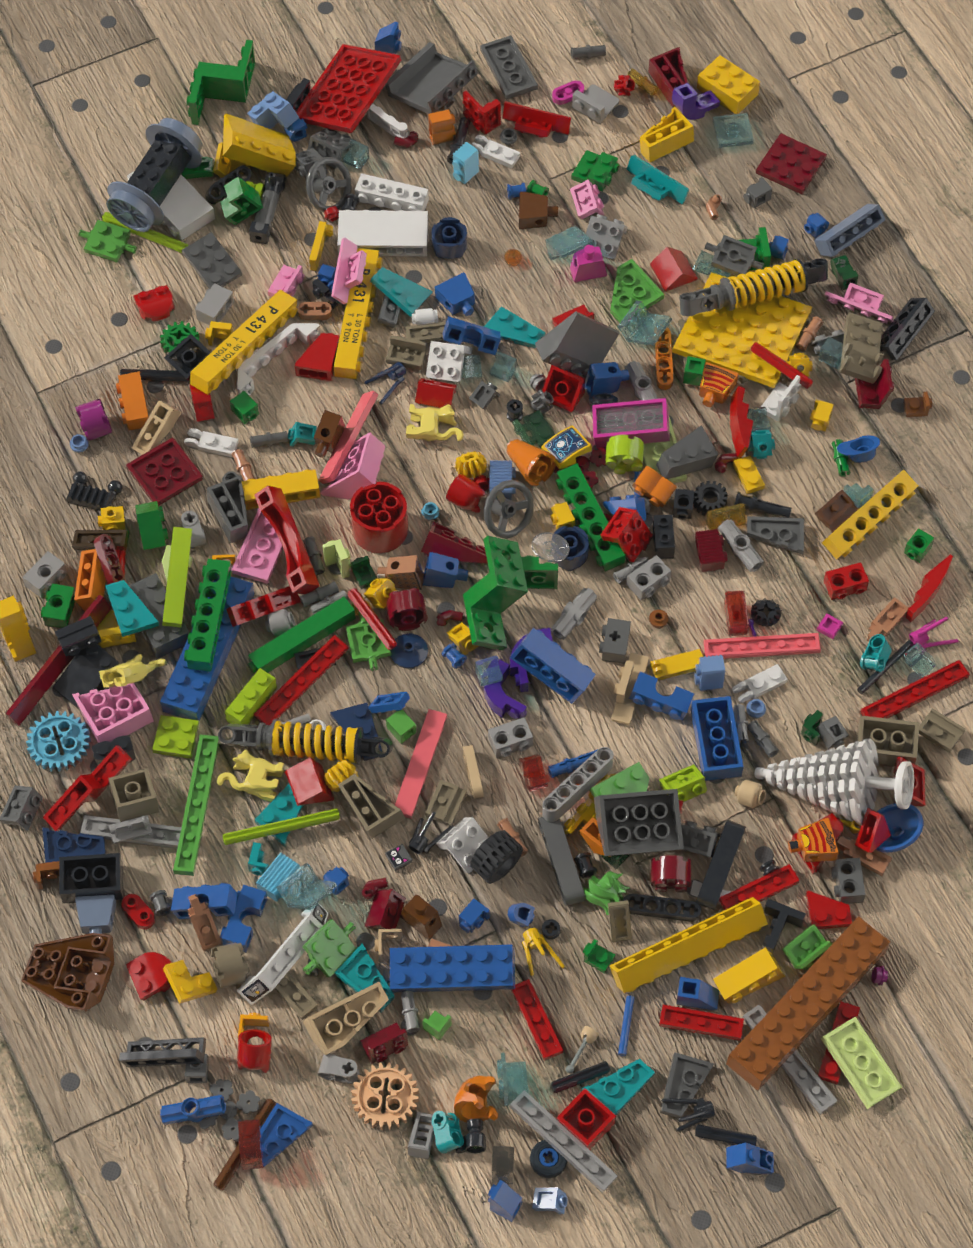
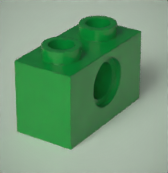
M52 584L51 589L46 593V606L42 607L41 618H43L45 626L63 628L69 625L75 605V587Z

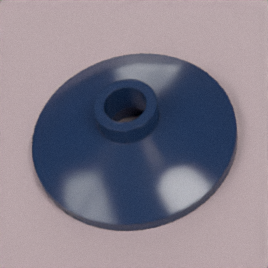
M407 633L395 638L396 647L391 649L390 652L391 659L396 665L402 668H415L426 660L428 646L422 637Z

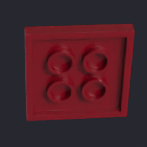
M780 133L756 168V174L802 195L826 160L827 154Z
M173 437L126 464L127 470L152 502L157 501L158 506L203 480L202 474Z

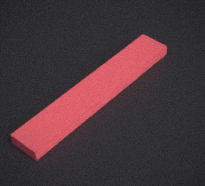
M375 391L364 393L358 402L318 480L322 484L333 482L336 479L378 397Z
M819 633L707 639L703 641L706 657H712V655L719 656L721 654L723 659L820 653L821 651Z
M428 709L395 806L403 812L406 818L412 819L447 719L446 713Z

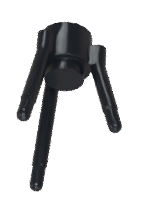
M435 811L431 813L419 834L424 821L423 818H420L413 837L409 841V849L418 855H422L423 852L427 854L454 827V825L449 826L428 844V839L424 834L436 814Z
M663 1098L661 1100L663 1103L697 1104V1106H694V1114L681 1117L678 1121L683 1122L694 1118L697 1119L678 1127V1132L715 1116L713 1103L711 1101L705 1102L704 1098Z

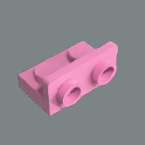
M587 180L570 189L578 217L581 220L596 212L599 215H604L602 210L604 204L598 197L600 192L596 184L593 185Z
M283 265L268 290V296L272 297L279 290H282L293 297L296 293V287L304 279L302 266L298 265L297 269Z

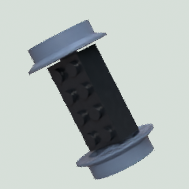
M164 118L159 124H151L147 127L145 134L151 147L127 183L116 181L110 183L107 188L109 199L106 202V206L109 212L120 223L133 230L146 232L151 226L160 225L164 221V214L160 206L185 168H197L202 162L200 151L203 144L201 139L190 127L175 119Z

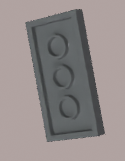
M512 35L480 45V51L506 100L538 89V84Z

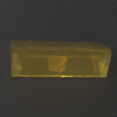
M737 504L708 511L706 522L709 530L718 529L724 521L731 519L736 526L745 525L744 504Z

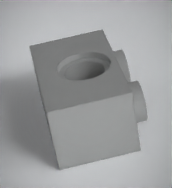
M47 551L22 578L25 587L40 598H43L47 591L51 589L52 584H57L65 578L67 569L64 562Z

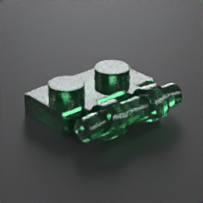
M540 410L523 417L525 424H521L518 419L512 422L515 433L521 437L522 441L533 446L537 443L540 449L545 442L555 435ZM530 431L532 437L528 436L526 432Z

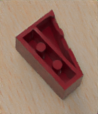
M680 47L649 59L648 73L672 108L675 106L672 102L674 88L688 83L680 54Z

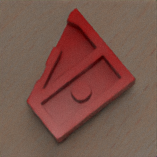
M806 891L811 925H815L819 930L849 927L852 924L850 906L848 904L812 891Z

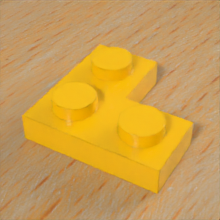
M184 960L167 964L163 968L179 1004L214 994L218 990L210 972L191 977Z

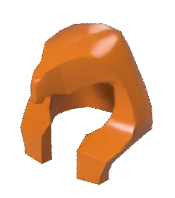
M475 1076L462 1083L454 1100V1114L458 1119L465 1123L469 1119H481L483 1121L487 1119L495 1121L498 1119V1112L493 1106H488L487 1095L492 1086L496 1084L494 1077Z

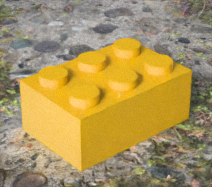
M721 55L698 75L697 89L703 93L711 90L719 99L720 104L736 115L759 95L760 81Z

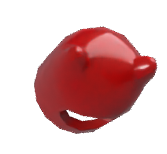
M459 474L453 480L446 494L448 502L463 510H470L475 513L480 512L481 509L478 505L481 498L485 497V492L479 484L463 474Z
M251 1029L239 1034L237 1066L240 1070L246 1068L248 1070H262L263 1073L268 1072L272 1037L269 1033ZM252 1037H259L264 1041V1044L251 1045L247 1044V1042Z

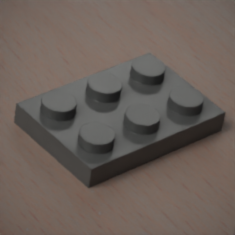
M212 232L182 249L183 255L209 289H211L214 283L224 287L242 276V271Z

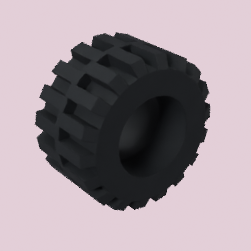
M505 830L498 831L479 846L471 859L470 867L487 883H494L512 870L521 857L523 847Z

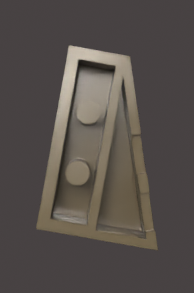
M355 774L338 784L372 839L405 818L403 812L397 806L390 803L384 796H381Z

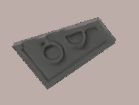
M747 516L748 537L802 555L804 554V518Z
M675 1052L672 1057L663 1098L693 1099L714 1063ZM662 1102L660 1113L681 1118L689 1104Z

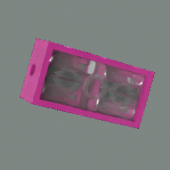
M666 398L592 405L593 438L596 448L606 447L609 438L616 435H628L629 439L638 437L644 444L670 441L669 409Z

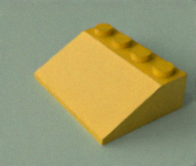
M226 113L224 114V157L268 172L285 174L286 177L296 166V152L287 134Z

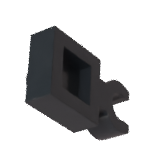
M318 278L312 282L313 294L317 299L328 302L332 309L338 306L337 300L331 296L330 289Z

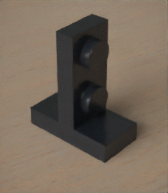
M768 899L765 904L764 913L774 917L770 926L773 930L771 935H766L763 946L773 955L786 922L802 928L806 913Z

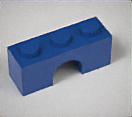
M449 316L443 330V340L461 345L462 342L471 343L478 348V351L496 355L501 340L500 331Z
M639 672L629 699L638 705H646L655 712H663L673 719L683 721L694 693L676 686L672 695L662 696L656 690L658 678Z
M221 883L212 886L201 885L200 887L184 886L174 889L171 911L178 919H190L187 909L192 907L188 897L194 894L198 897L200 904L203 902L205 904L209 903L208 908L216 917L235 915L238 893L230 884Z
M243 885L242 890L237 892L235 915L228 916L229 922L227 927L224 926L222 928L220 938H222L223 945L235 942L241 943L243 952L247 953L253 938L252 927L244 925L242 920L248 915L261 917L268 898L266 891Z

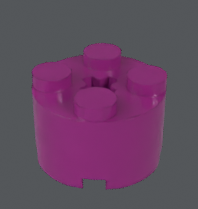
M101 399L75 407L78 417L81 419L80 425L83 432H85L87 441L112 433V428Z

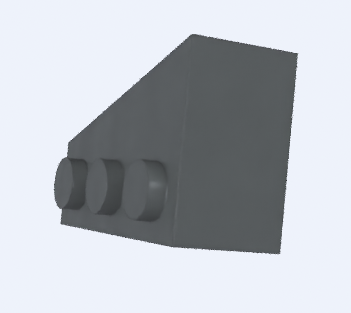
M701 425L664 451L656 466L664 478L671 479L711 468L718 453Z
M241 475L208 487L207 501L229 542L233 543L246 538L248 524Z

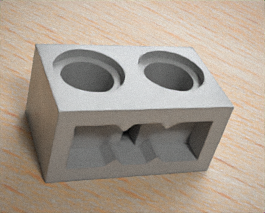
M656 555L627 576V586L640 600L646 597L649 598L658 588L665 587L670 582L671 570Z
M525 717L488 729V739L496 758L501 756L507 757L512 752L524 751L533 746V736ZM522 734L524 737L518 738L516 735ZM501 740H503V741H505L506 743H505V744H499L498 742L501 741Z

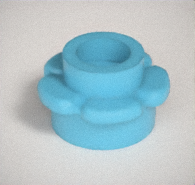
M428 502L423 506L421 514L427 520L436 519L439 516L440 509L435 503Z

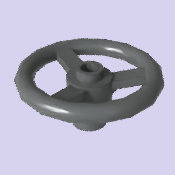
M323 157L310 168L306 179V191L314 207L324 212L327 208L333 207L326 206L328 194L333 193L335 188L345 187L342 198L333 205L340 209L345 202L344 196L351 193V177L348 168L342 161L334 157ZM333 164L337 166L342 172L344 179L334 180L333 177L327 176L323 165ZM317 172L319 177L314 179L315 173ZM315 193L320 194L319 201L316 198Z
M508 480L495 486L487 496L484 506V521L488 530L496 537L504 539L514 537L530 523L534 504L529 488L522 482ZM510 487L517 488L524 494L526 500L514 502L506 499L502 490ZM526 508L525 516L521 523L513 530L506 531L508 518L513 517L516 510ZM491 511L493 514L500 516L498 528L492 521Z

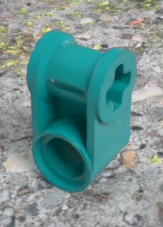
M876 634L869 640L867 648L860 659V666L863 670L875 669L877 672L884 670L886 662L892 653V648L882 634Z
M436 1111L431 1119L436 1139L435 1143L437 1149L442 1154H446L461 1147L464 1140L458 1117L454 1113L446 1114L444 1111Z

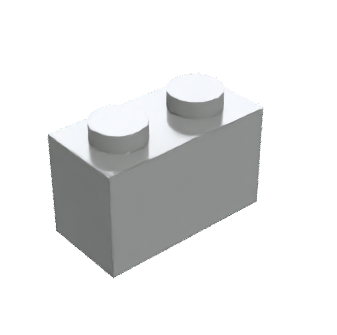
M214 283L211 289L206 291L203 300L196 305L197 320L210 325L211 321L221 322L234 303L233 292Z

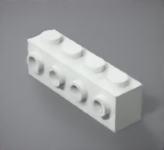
M362 173L355 188V195L359 197V202L386 207L395 211H425L429 201V191L426 188Z

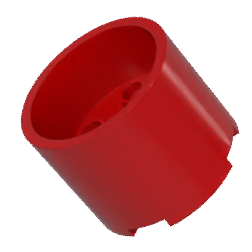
M379 481L364 488L360 487L354 493L350 502L352 533L357 544L372 553H387L402 545L408 534L407 503L402 491L393 484Z

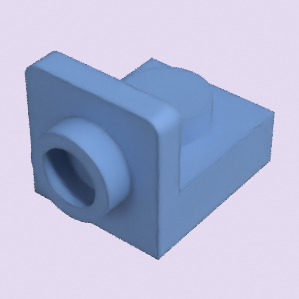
M535 1188L532 1209L535 1211H556L559 1214H564L568 1203L567 1195L559 1188Z

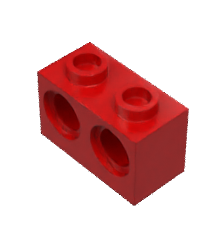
M859 562L826 571L824 584L831 600L843 599L848 595L865 592L868 588L869 579L862 563Z

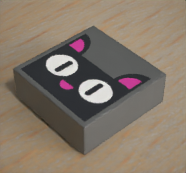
M403 844L385 852V856L394 871L412 863V858Z

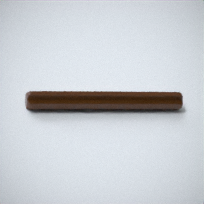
M266 1099L213 1183L216 1189L223 1191L243 1161L244 1154L275 1107L276 1102L274 1100Z

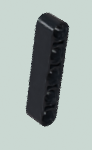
M727 819L695 903L715 910L746 826Z

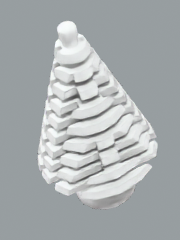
M871 738L864 739L861 742L850 743L847 747L841 745L837 749L831 748L825 752L814 753L815 756L807 754L802 758L791 759L790 762L784 760L778 766L777 763L769 764L768 769L757 767L754 772L756 779H766L767 783L775 786L777 783L779 789L783 791L788 789L790 794H798L801 799L810 800L812 804L821 805L823 809L832 810V812L843 815L850 821H853V818L859 825H862L867 808L874 810V801H876L877 797L876 789L894 790L895 801L900 809H908L914 789V770L910 761L900 763L896 778L879 777L875 766H879L878 754L875 743Z

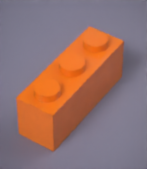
M140 371L118 375L119 383H116L117 393L122 395V398L118 399L120 409L125 411V413H122L123 424H127L129 431L141 429L149 417Z
M96 549L81 551L74 600L86 611L98 595L104 597L106 579Z

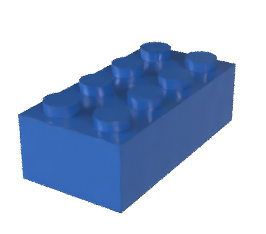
M532 628L510 656L513 661L571 704L586 690L596 675L590 667L580 663L574 655L564 651L558 643L549 640L542 631Z
M731 696L692 700L690 711L701 773L705 777V781L742 777L744 766Z

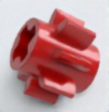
M619 75V80L614 81V90L618 92L619 96H630V91L635 90L634 80L630 75Z

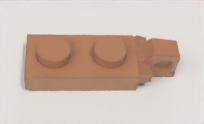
M894 597L872 621L869 627L871 632L866 640L869 642L871 637L876 634H882L884 637L887 636L904 618L909 607Z
M840 836L836 845L838 849L843 851V855L847 856V858H860L863 867L883 876L892 857L877 850L868 853L855 846L856 840L851 839L849 841Z
M196 894L189 896L188 899L192 908L187 909L188 915L202 950L205 951L221 944L222 941L209 908L205 902L200 904Z

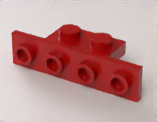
M506 101L502 116L503 119L515 121V130H519L521 133L535 134L541 138L548 137L551 131L569 134L572 117Z

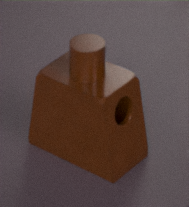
M520 192L519 229L546 227L547 217H558V206H548L547 196Z
M324 410L314 435L317 446L315 455L324 458L327 451L333 453L345 429L341 415Z
M417 894L402 909L400 918L428 940L442 927L438 911Z

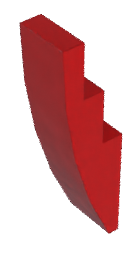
M738 386L731 396L730 428L738 458H742L749 447L753 420L747 418L749 404L743 402L745 388Z
M951 554L924 575L923 587L916 592L914 597L915 603L907 610L906 618L910 622L922 613L936 596L951 566L953 559Z
M290 586L232 606L226 610L232 627L299 603L301 600L299 595L292 593Z

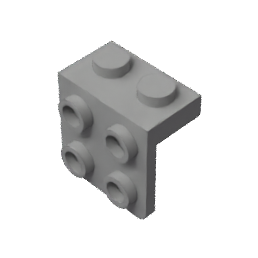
M594 84L584 93L578 90L573 93L572 108L600 124L619 104L617 97Z
M603 215L591 216L582 249L586 245L598 246L603 257L615 259L623 233L626 234L628 227L624 225L623 221L614 219L612 222Z

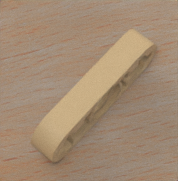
M473 745L463 746V756L473 799L484 797Z

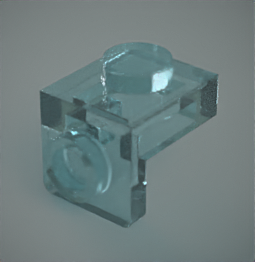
M766 407L749 408L748 419L753 420L752 431L769 430L771 432Z

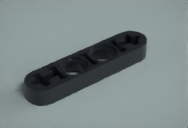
M634 893L627 894L623 901L628 900V903H630V900H634V906L629 907L630 914L689 922L697 921L701 915V906L694 901ZM641 901H644L643 909H640ZM654 902L658 907L656 910L651 911L647 909L646 904ZM673 904L678 910L675 913H669L666 907ZM681 906H684L683 914H680ZM690 908H694V915H690Z

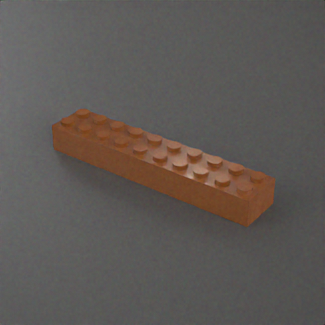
M858 916L729 1054L726 1065L759 1091L840 1001L882 958L888 950L890 941Z

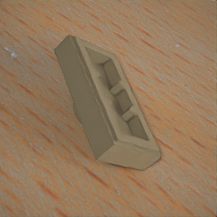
M628 900L608 903L612 942L632 940Z

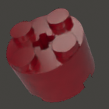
M418 588L392 591L389 594L386 605L391 627H398L400 631H411L419 628L423 621L424 624L427 622L428 615L424 596Z
M676 855L660 856V860L655 861V858H652L651 885L655 887V891L666 892L667 889H675V892H687V888L691 886V859L688 858L687 861H684L683 856Z

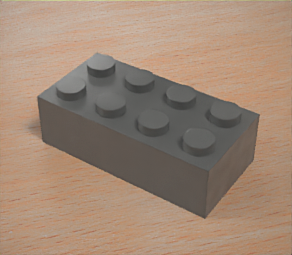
M157 573L129 585L159 622V626L142 631L155 657L158 659L184 647L189 631L183 620L182 628L162 626L166 589Z

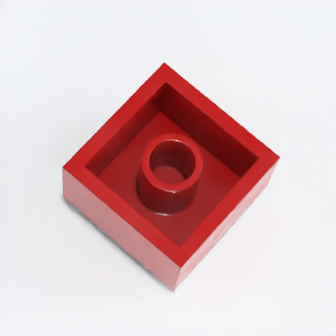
M584 1088L557 1116L556 1120L591 1150L614 1126L616 1115Z

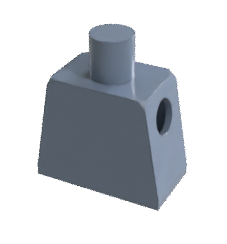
M114 895L75 897L80 928L83 934H102L112 931L116 910Z

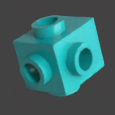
M769 430L751 431L748 451H751L752 455L757 459H766L767 456H772V450H775V440L772 439L771 432Z

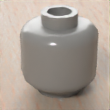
M281 609L270 613L268 621H265L268 632H272L275 636H280L295 626V620L291 612Z

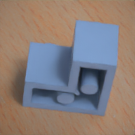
M274 91L267 94L261 102L253 106L247 113L253 123L269 129L273 128L277 123L287 129L299 118L291 104Z

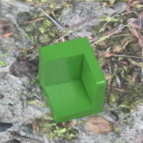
M403 710L395 712L386 719L387 729L401 744L416 734V724Z
M434 1011L429 1019L424 1018L422 1021L423 1029L440 1040L452 1025L451 1016L447 1015L444 1017L437 1011Z

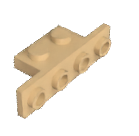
M630 653L625 667L621 666L618 678H621L620 684L616 683L613 693L616 695V704L611 717L612 721L630 725L636 703L629 699L639 672L645 673L649 657Z

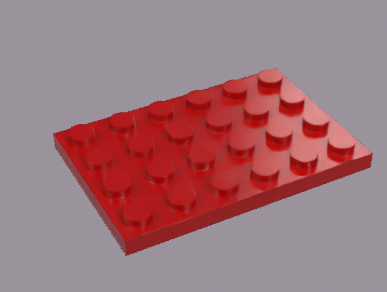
M342 44L297 109L296 113L300 120L303 119L306 124L353 133L402 61L400 55Z

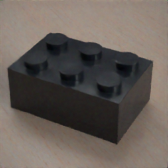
M120 853L59 857V895L62 903H76L75 897L114 895L115 900H122L123 861Z

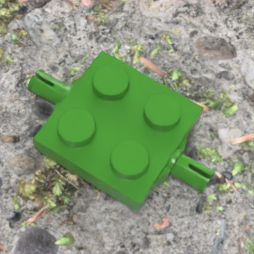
M97 220L91 232L80 229L78 234L79 237L88 239L84 247L85 253L118 262L124 251L135 254L137 250L136 246L128 244V239L131 235L130 229Z
M358 612L360 622L355 625L346 626L353 663L369 661L370 670L374 671L375 668L376 671L378 670L376 660L391 656V652L385 647L362 614Z
M331 919L302 946L311 960L303 968V971L309 975L317 967L326 977H331L357 949L348 937L356 929L353 926L354 924L350 922L344 929H341Z

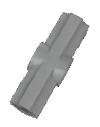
M633 361L625 366V370L627 369L629 372V380L634 387L635 396L640 401L658 399L651 386V379L646 376L641 364Z
M732 519L724 521L718 527V531L732 548L733 555L740 558L750 572L757 571L764 564L762 558L750 544L749 537L742 534Z
M583 588L573 602L567 603L560 618L551 628V632L555 637L564 640L576 625L579 626L583 622L587 611L597 600V595L593 590Z

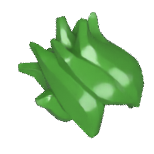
M609 871L602 879L592 876V880H589V889L583 888L586 899L590 903L602 907L606 915H609L608 903L623 901L622 893H626L625 890L630 889V887L623 885L618 880L623 873L617 874Z

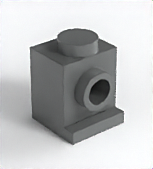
M761 177L758 183L751 184L747 188L746 193L743 195L744 200L753 208H756L771 200L772 188Z
M837 716L822 722L815 729L828 749L831 747L837 749L839 746L844 745V740L849 736Z
M205 1054L204 1063H200L198 1066L186 1064V1083H207L209 1064L207 1054Z

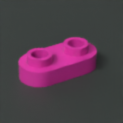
M571 81L555 88L552 91L553 102L558 105L571 102L574 91L578 90L584 93V84L580 81Z

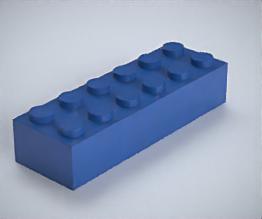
M512 944L390 948V990L393 993L404 991L434 992L515 989V948Z

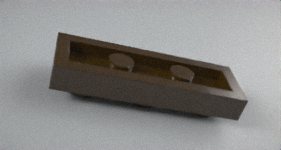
M75 530L72 548L74 550L95 549V538L102 534H108L112 538L116 550H126L130 533L128 530Z

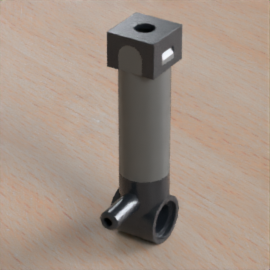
M267 172L265 187L261 197L263 208L257 211L255 220L251 223L249 229L250 242L268 245L272 221L281 192L284 191L286 184L285 174Z

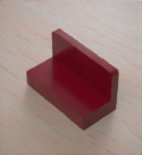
M393 889L377 891L364 926L366 928L396 929L406 898Z

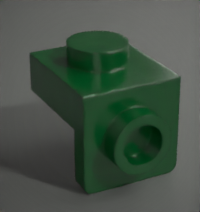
M368 556L358 557L351 562V572L360 589L370 586L371 582L377 579Z
M819 710L813 715L809 714L806 717L801 731L803 738L815 745L819 743L820 734L815 729L822 723L824 715Z

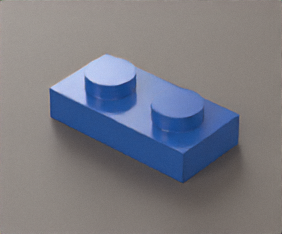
M407 691L378 695L368 708L371 713H385L392 710L400 711L405 707L410 696Z

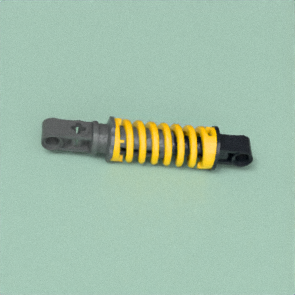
M796 258L791 262L774 265L772 268L758 269L755 272L739 274L737 277H723L720 279L719 285L714 284L709 288L681 294L679 296L680 314L689 317L714 309L720 310L723 307L728 311H733L736 308L745 307L747 302L753 305L756 300L758 302H763L765 298L772 300L773 296L779 298L782 296V293L789 295L791 291L793 293L806 292L809 284L823 282L828 279V261L818 258L803 263L799 258Z
M274 719L271 725H266L265 723H260L259 726L228 724L220 728L218 732V738L223 743L257 746V750L268 749L271 756H283L286 753L288 757H293L296 754L299 758L307 756L313 759L317 756L319 760H324L327 757L330 761H334L337 758L342 762L348 759L349 762L360 764L362 756L383 758L393 750V743L390 739L364 736L363 727H348L346 735H343V728L341 726H338L335 734H333V727L331 725H327L326 730H323L322 725L317 724L314 730L310 723H307L305 729H303L302 724L297 722L295 727L292 728L291 722L287 721L285 724H282L278 719ZM226 729H230L232 731V738H228L226 736ZM379 743H384L387 746L385 753L379 750Z

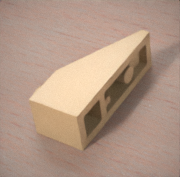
M159 400L131 448L143 455L157 447L172 430L182 412L170 404Z

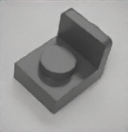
M481 381L469 399L485 410L495 395L499 397L500 394L496 391L498 388L491 382L486 384Z

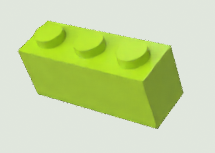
M259 668L225 710L227 722L239 725L249 724L254 718L253 714L277 689L276 678Z

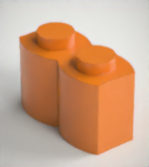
M449 109L428 114L429 136L432 145L453 141V135H456L453 125L455 124L454 114H450Z
M649 466L642 470L632 485L638 495L647 496L650 499L649 502L656 507H663L677 488L671 481L661 476Z

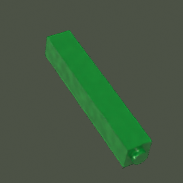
M343 596L248 655L249 663L247 664L253 674L259 668L269 673L293 658L294 653L303 652L355 620V609Z

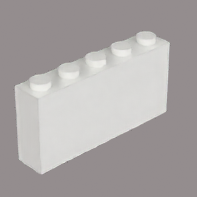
M134 171L127 175L128 180L130 179ZM182 175L179 176L160 206L164 214L162 224L166 225L174 237L177 236L181 241L215 219L214 208Z
M339 210L338 256L343 238H347L356 244L357 249L379 250V256H427L428 211Z

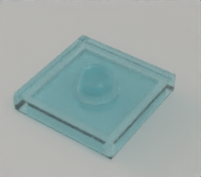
M747 113L713 117L719 148L753 144L754 140Z

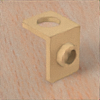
M378 929V939H375V952H379V962H382V940L403 939L402 929Z

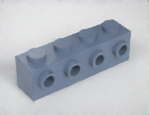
M866 204L814 241L821 256L833 257L844 248L849 247L857 239L865 236L872 229L877 228L886 219L879 204Z

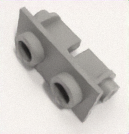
M840 329L832 332L831 336L826 337L823 334L815 337V340L811 343V345H816L814 347L815 354L819 353L821 355L831 352V344H833L835 350L843 348L844 332Z
M148 815L109 825L113 844L152 834Z

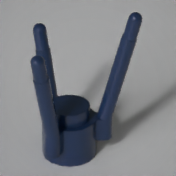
M400 362L364 382L368 384L387 374L391 380H397L379 402L381 405L396 387L405 380L403 376L406 374V369Z

